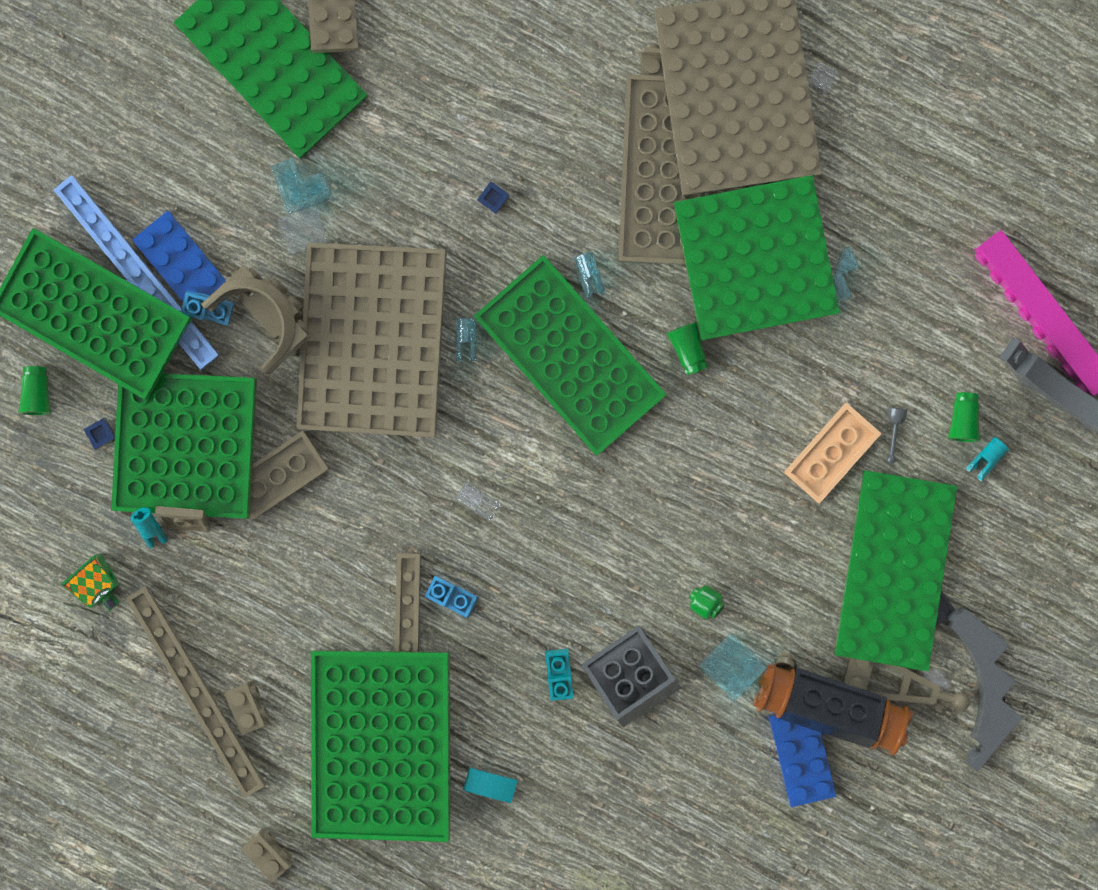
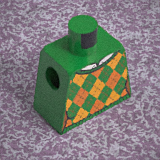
M101 553L92 556L61 584L89 608L96 607L102 603L110 612L120 603L112 594L120 586V583Z

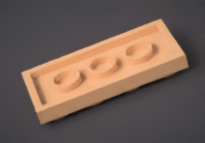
M844 403L783 473L820 504L881 433L849 404Z

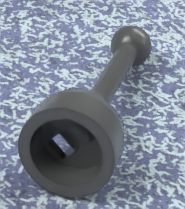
M889 407L888 418L894 424L890 454L886 458L890 464L896 461L894 452L898 425L905 421L907 409Z

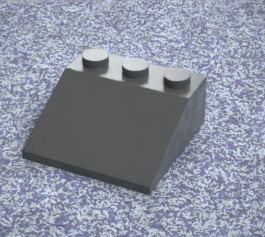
M639 625L581 664L607 706L623 727L681 689Z

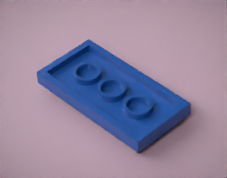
M168 210L132 239L182 301H184L186 291L212 295L226 282L222 274Z
M776 714L768 715L790 807L836 797L821 732L776 718Z

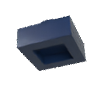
M490 181L477 201L496 215L510 195Z
M102 418L83 429L94 450L115 440V434L106 418Z

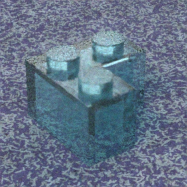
M293 158L270 166L286 211L290 214L334 199L327 177L323 172L302 179L297 162Z

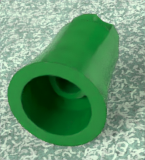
M696 322L666 333L682 367L685 369L686 375L708 368Z
M23 367L18 414L33 416L52 414L46 367Z
M957 392L955 402L953 403L948 440L981 442L979 431V394Z

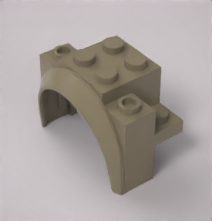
M242 266L201 305L212 312L232 295H235L243 302V305L274 339L280 342L275 352L260 368L265 374L270 375L289 356L294 357L301 351L299 347L311 337L307 333L309 328L301 320L303 318V312L301 311L303 305L295 297L287 296L286 292L288 289L276 278L272 280L268 277L259 280L261 276L253 267L248 269Z

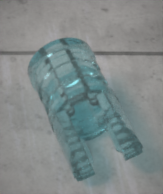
M593 252L573 258L586 297L593 295L589 278H592L597 293L605 292Z
M455 319V323H457L455 361H461L463 357L461 343H471L469 357L471 361H476V319Z

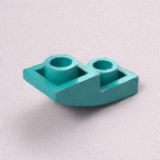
M568 648L545 651L550 701L573 699Z
M469 767L463 790L512 803L518 780Z

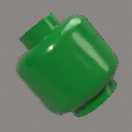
M705 585L700 589L696 587L689 596V599H691L690 609L704 620L715 619L725 606L722 603L723 596L709 585Z

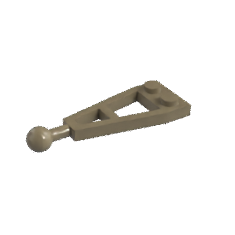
M849 658L842 683L866 690L874 662ZM888 664L884 665L903 674L898 693L870 691L885 696L890 701L936 705L937 700L951 704L957 711H964L970 705L969 697L966 694L959 692L952 695L940 691L941 686L911 670ZM911 679L931 688L929 697L908 695L907 692Z

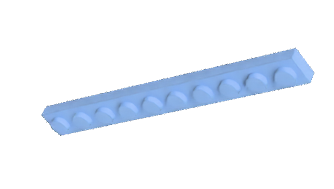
M71 175L54 189L56 194L127 281L181 311L182 308L74 176ZM191 320L179 344L199 369L203 370L220 355Z

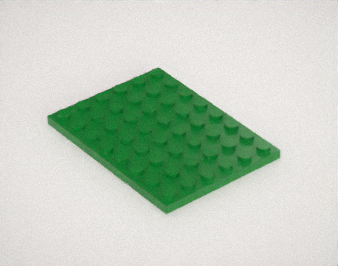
M311 651V838L426 842L450 841V652Z

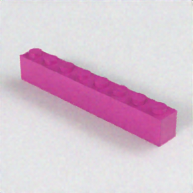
M1002 230L996 232L974 249L977 253L975 255L976 259L982 266L986 265L991 273L989 275L996 284L1000 283L1005 290L1003 293L1008 301L1014 302L1019 308L1018 313L1021 318L1026 322L1029 321L1033 326L1032 331L1039 340L1043 339L1048 346L1046 348L1048 353L1054 359L1057 358L1062 364L1060 367L1064 374L1072 377L1076 382L1075 386L1092 397L1098 394L1097 353Z

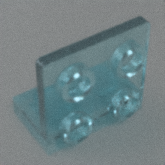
M729 633L699 664V667L733 702L767 669L732 633Z

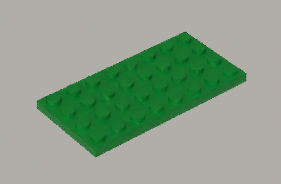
M197 0L173 22L300 159L368 97L329 53L311 52L309 31L280 0Z
M32 228L0 287L1 317L144 400L149 399L193 319L35 228Z
M544 255L474 315V318L596 456L667 395Z
M863 471L834 655L929 672L957 486Z

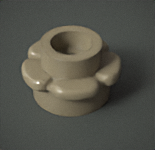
M783 652L774 658L778 668L789 671L797 666L796 659L790 653Z

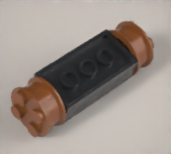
M774 662L770 665L768 664L765 672L762 671L758 685H761L759 693H756L753 701V706L757 707V712L762 710L775 713L776 718L867 748L875 749L879 747L888 750L889 755L892 756L898 752L900 746L904 747L906 745L908 733L905 732L913 716V711H910L906 705L902 707L892 705L885 696L799 668H791L789 671L776 667Z

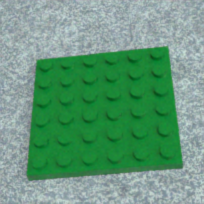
M813 175L674 202L700 341L840 313Z
M162 373L148 400H144L118 384L111 511L135 512L140 508H149L151 513H155L156 506L204 510L208 517L249 519L257 378Z

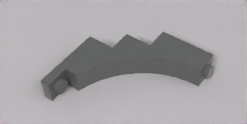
M1012 338L1001 354L1000 359L1020 383L1046 397L1052 406L1075 417L1084 428L1098 434V400L1072 384L1039 356L1029 352L1021 341Z
M960 607L958 610L954 609L947 618L949 621L946 623V626L955 633L966 648L977 675L979 688L978 713L970 736L979 745L978 747H973L968 752V759L965 762L978 772L1023 717L1001 700L1016 682L994 664L1009 645L969 611Z

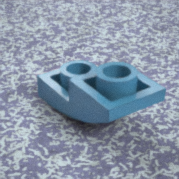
M186 291L181 312L202 321L208 319L226 326L230 324L235 302L224 300L211 312L201 305L211 295Z
M434 576L425 594L426 598L466 618L470 617L479 599L478 596L438 576Z

